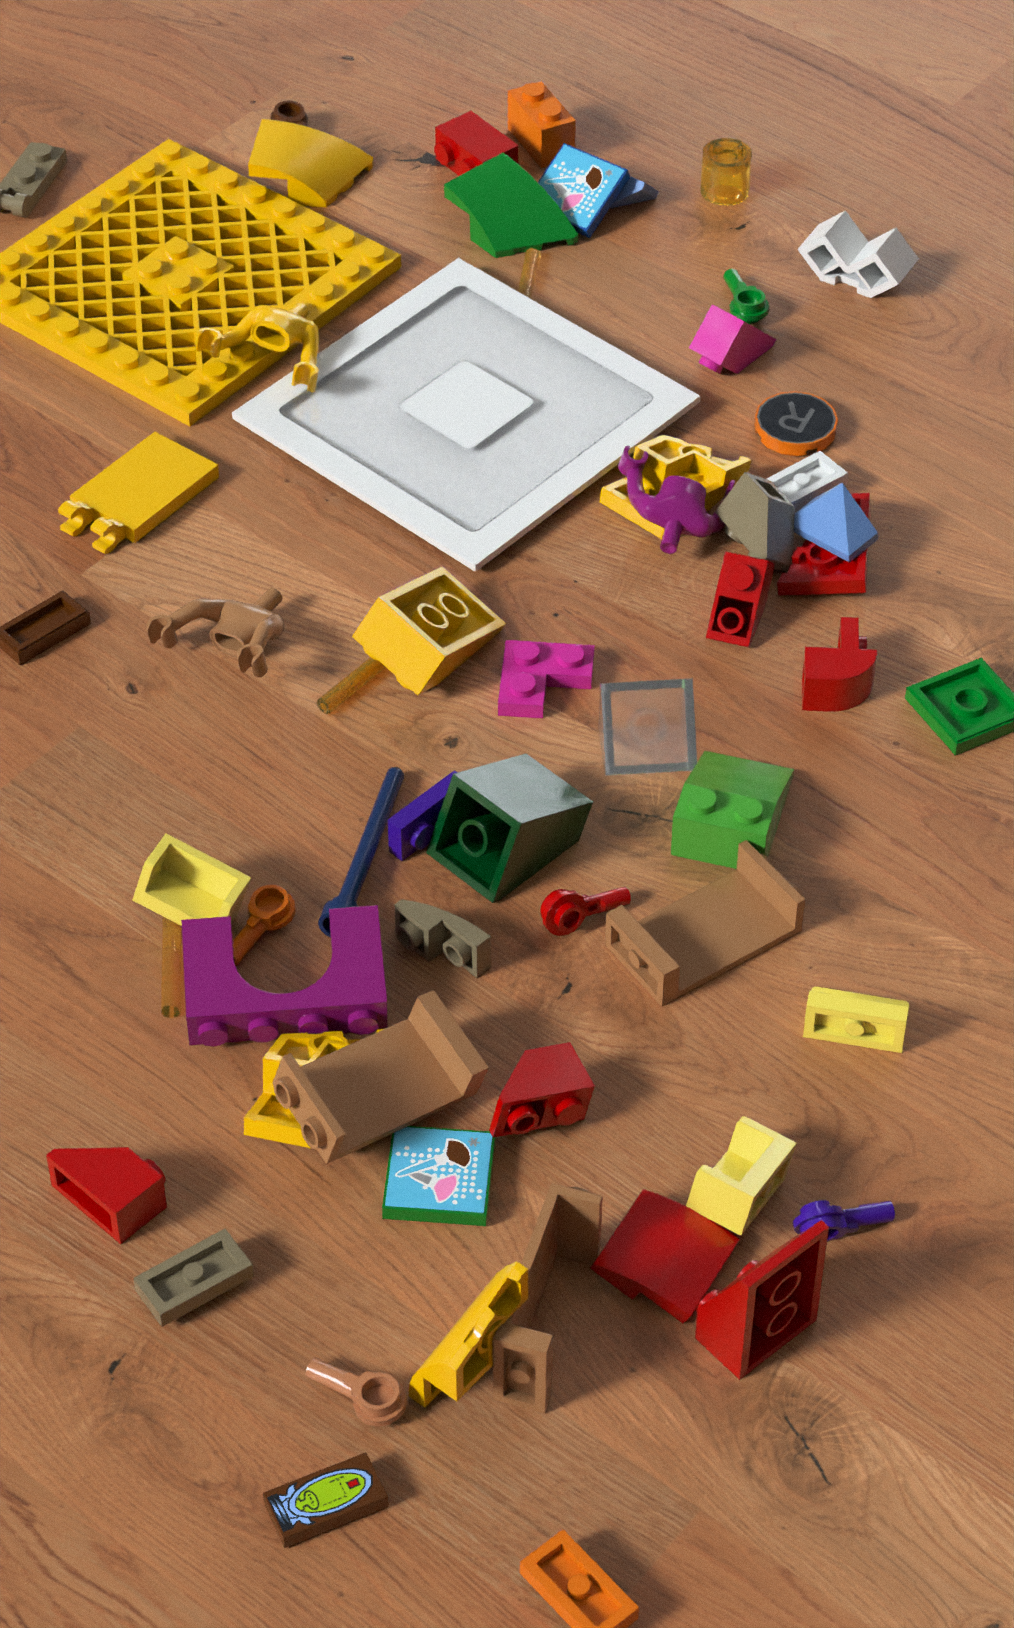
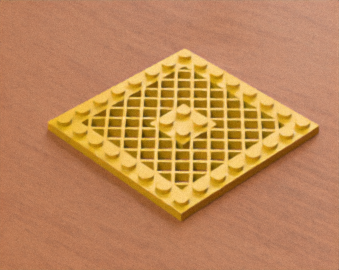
M167 139L0 253V323L190 427L299 345L293 344L286 351L276 352L260 346L250 336L240 345L221 350L219 357L214 358L211 357L210 350L195 351L197 332L201 329L200 327L222 325V327L209 328L216 329L221 334H225L235 327L228 325L238 324L252 309L257 307L255 305L277 304L269 306L289 311L297 303H303L307 306L309 312L305 318L314 322L319 330L400 269L401 254L171 139ZM326 265H329V266H327V267H312V266H326ZM297 267H301V268H298V269H283V270H280V269H282V268H297ZM268 269H273V270H269V271H254V272H252L253 270H268ZM63 283H77V284L56 285V284H63ZM301 284H303V286L281 287V286H286V285H301ZM34 285H49V286L28 287V286H34ZM272 286H275V288L253 289V288H257V287H272ZM243 288H247L246 290H231V291H225V290H228V289H243ZM135 296V297H129V298H115V299H113V297ZM106 298V299H100V300H86V301H85V299ZM78 300V301H71V302H57V303H56V301ZM235 306H249V307H240V308H227V307H235ZM206 308H221V309H211V310H198V309H206ZM163 311H164V313L142 314V313H149V312H163ZM134 313H136V315L114 316V315H120V314H134ZM105 315H107V317L85 318V317H91V316H105ZM194 327V329L171 330L173 328ZM165 329V331L143 332L145 330ZM137 331V333L115 334L116 332ZM195 345V347L173 348V346ZM167 347V349L144 350V348ZM197 363V365L174 366L175 364Z

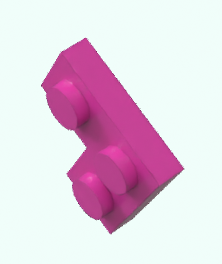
M506 640L498 698V716L543 718L546 687L591 689L595 645Z

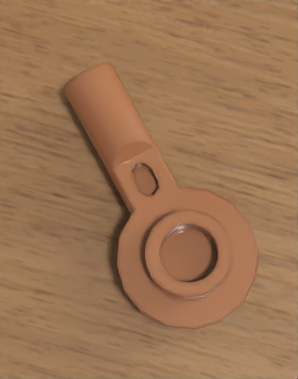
M317 1357L313 1358L308 1364L306 1376L353 1400L354 1412L358 1419L365 1424L375 1427L387 1426L396 1422L404 1414L407 1407L406 1391L403 1385L390 1374L366 1371L358 1376Z

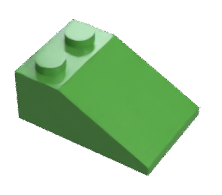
M704 751L684 783L673 815L671 855L737 869L739 843L747 840L760 854H765L768 857L794 776V769Z

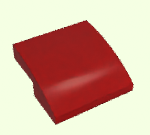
M643 1189L590 1269L632 1300L641 1292L684 1324L697 1308L740 1239L717 1223L685 1205Z

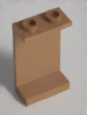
M745 840L739 843L737 869L655 913L637 921L623 905L607 912L605 946L661 1006H664L800 933L803 926L805 899L800 889L795 884L789 883L774 868L773 863L765 854H760Z
M432 990L417 997L408 1019L301 1067L291 1053L283 1056L272 1084L279 1103L284 1108H289L300 1124L305 1142L310 1148L316 1149L325 1163L328 1164L476 1095L489 1067L436 992Z
M551 1183L521 1263L528 1268V1299L496 1330L493 1338V1400L546 1413L552 1396L553 1335L532 1330L531 1326L556 1257L592 1265L601 1251L603 1196L590 1193L580 1187H565Z

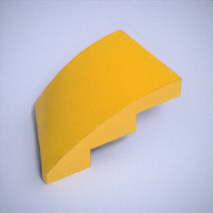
M269 119L261 120L248 162L249 177L287 179L289 199L303 206L327 208L337 199L341 192H345L353 186L354 177L361 171H370L373 168L372 156L343 139L303 125Z
M661 435L635 446L633 459L640 460L644 451L648 452V459L642 472L643 486L646 494L656 496L661 489L664 479L668 476L686 477L697 481L705 487L706 512L724 497L730 481L735 480V485L743 473L749 471L751 460L747 457L740 456L736 461L712 456V448L690 444L681 439ZM627 477L602 487L600 503L662 539L665 528L642 518L631 505L628 498Z
M329 1031L320 1034H281L263 1057V1093L244 1116V1135L310 1148L303 1138L300 1124L289 1108L286 1109L279 1103L274 1093L272 1082L281 1058L291 1053L301 1067L361 1039H346L342 1031Z
M514 1262L495 1274L413 1375L409 1384L408 1396L425 1408L443 1391L457 1402L493 1366V1338L496 1330L528 1299V1268L519 1262Z

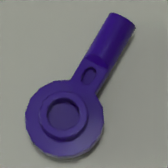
M819 1200L804 1205L800 1209V1215L793 1220L792 1224L794 1231L800 1234L822 1220L829 1226L828 1242L839 1239L846 1233L858 1231L859 1226L892 1222L895 1219V1209L891 1201L863 1204L857 1208L843 1210L840 1206L830 1205V1202L827 1200Z

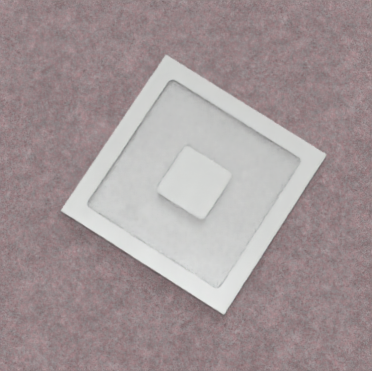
M457 258L318 353L316 366L319 372L315 392H309L307 390L308 385L305 384L292 386V371L233 411L232 419L476 572L618 465L625 446H630L628 451L630 456L635 451V446L651 440L700 403V395L464 260Z

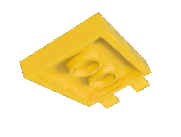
M154 431L70 495V500L65 501L58 509L60 514L69 518L60 525V530L75 537L88 524L94 521L90 529L100 535V537L92 543V547L104 554L112 552L118 543L125 538L136 543L219 478V466L217 463Z

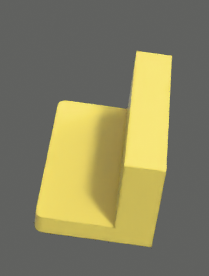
M813 987L811 991L809 990L803 1037L902 1053L909 1003L903 1000Z

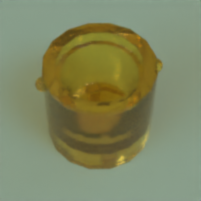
M719 138L710 141L704 146L702 150L700 191L707 201L718 205H734L741 203L748 197L750 192L752 151L746 143L733 138Z

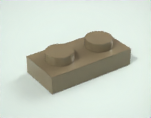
M223 1229L139 1274L133 1280L135 1291L161 1327L251 1279L254 1277L253 1264L228 1231Z

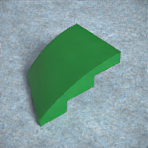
M505 153L493 157L444 184V197L469 214L470 240L495 258L514 255L518 252L542 250L543 243L565 240L567 245H573L578 242V233L557 203L527 171Z

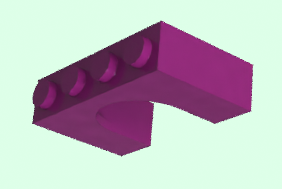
M378 905L329 909L332 950L330 965L317 982L303 990L292 993L266 992L253 987L241 977L234 962L231 916L181 920L189 1045L219 1046L228 1042L241 1041L263 1043L278 1039L281 1034L288 1033L320 1034L329 1031H342L343 1034L365 1035L377 1031V1029L388 1028L387 996Z

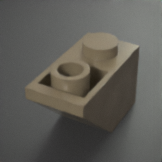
M744 472L715 513L726 524L724 528L726 534L736 542L744 544L750 551L747 556L768 560L775 563L774 569L788 572L792 565L795 506L772 481Z

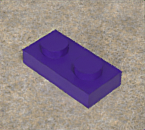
M455 770L388 819L389 852L401 861L405 860L415 851L424 849L430 843L452 775L457 773Z

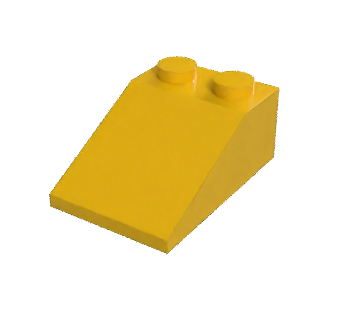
M439 567L378 597L352 637L363 646L364 651L369 657L380 661L388 668L404 688L420 695L441 683L497 635L506 623L446 569Z

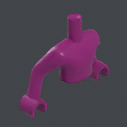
M625 446L618 463V468L623 475L627 476L629 501L642 518L665 528L660 544V549L668 554L675 553L681 534L704 538L716 534L724 528L726 524L715 512L712 515L706 512V489L697 481L682 476H668L664 479L661 489L656 496L646 494L643 486L642 472L648 459V452L644 451L642 459L635 460L628 454L630 446ZM735 480L730 481L723 500L732 490Z

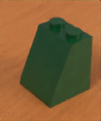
M528 754L457 772L452 775L426 853L490 902L495 903L580 840L593 801Z

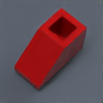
M725 551L705 638L750 648L766 606L775 563Z
M571 1042L524 1051L499 1095L489 1128L493 1138L511 1134H525L531 1130L551 1126L571 1125L585 1119L595 1085Z

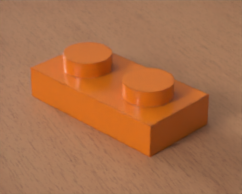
M564 1529L520 1561V1574L571 1628H627L639 1618V1607Z

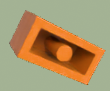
M542 81L528 83L522 87L508 90V129L540 168L550 165L564 143L575 147L576 120Z

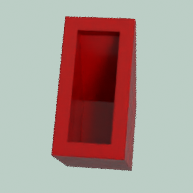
M128 1147L58 1148L46 1154L51 1186L119 1244H122L167 1208L164 1186L166 1178L164 1173L154 1161L148 1158L143 1160Z

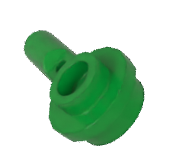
M736 269L725 271L723 279L733 294V300L730 303V314L748 324L756 323L766 317L770 311V306L765 293L755 286H747Z

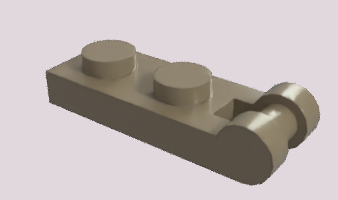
M30 142L0 183V212L5 209L12 211L14 216L26 218L66 164V149L49 146L46 143Z

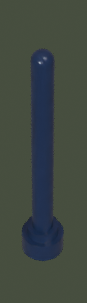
M392 767L387 771L340 893L323 907L318 920V926L328 937H330L329 909L358 907L356 902L404 780V772L399 767Z

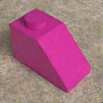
M712 304L689 348L702 355L698 363L719 374L723 367L738 374L772 348L776 339Z

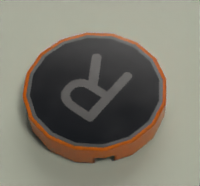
M798 391L782 392L766 398L757 407L754 430L755 433L761 436L760 441L767 448L784 455L803 456L807 455V450L817 448V452L822 451L834 441L838 418L835 409L825 399L811 393Z

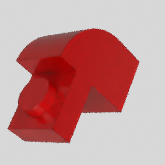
M840 618L837 648L805 647L802 671V710L844 711L858 706L871 694L874 684L877 650L867 649V636H859V618Z

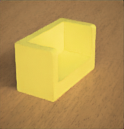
M165 834L145 861L132 900L181 926V920L231 916L232 924L239 913L251 877Z
M741 1117L736 1124L728 1151L714 1168L702 1165L697 1171L686 1207L741 1236L783 1183L797 1143L748 1117Z

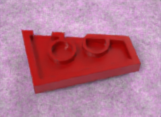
M850 493L870 521V493ZM806 539L802 547L797 546L792 555V565L787 573H782L777 582L778 596L866 593L868 548L849 563Z

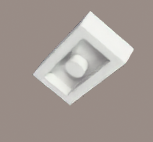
M818 451L766 479L772 481L795 506L794 513H796L813 498L841 483L847 486L848 472L823 452Z

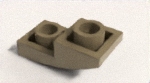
M403 899L395 904V934L398 941L407 950H414L428 962L444 952L452 964L457 967L462 966L476 978L491 968V936L465 919L431 905Z

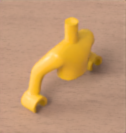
M297 303L289 311L268 305H259L252 309L237 326L225 334H221V332L212 328H201L197 332L195 351L210 350L211 357L214 358L219 357L221 350L240 345L250 336L260 346L276 352L286 351L293 344H303L301 360L294 366L291 385L305 384L308 385L307 390L309 392H315L319 372L316 366L319 332L318 326L305 318L309 312L307 306L303 303Z

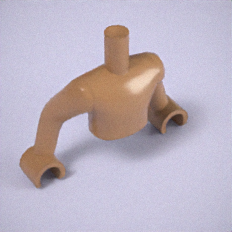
M269 588L254 604L233 600L196 599L169 616L158 615L149 619L147 622V633L150 643L155 644L161 638L165 648H172L177 643L175 631L190 621L203 618L218 622L209 632L213 645L221 652L236 657L241 672L244 673L248 668L252 667L254 676L263 677L268 671L263 650L269 640L278 639L284 630L283 619L278 614L271 612L283 598L277 589Z

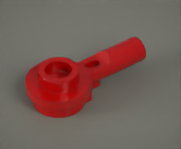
M625 886L591 896L586 894L580 895L575 890H555L542 902L540 914L543 919V925L551 934L556 936L568 935L581 926L586 916L612 910L620 905H629L631 903V895Z

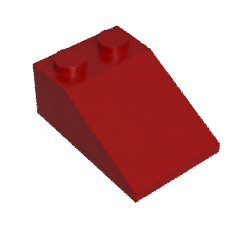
M822 1220L775 1249L761 1261L753 1260L743 1267L733 1282L721 1291L719 1289L712 1290L699 1303L697 1307L695 1339L739 1380L817 1321L829 1226Z

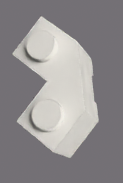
M846 210L818 224L797 249L820 281L835 285L838 281L856 287L858 294L869 298L898 285L919 260L897 228L868 242Z

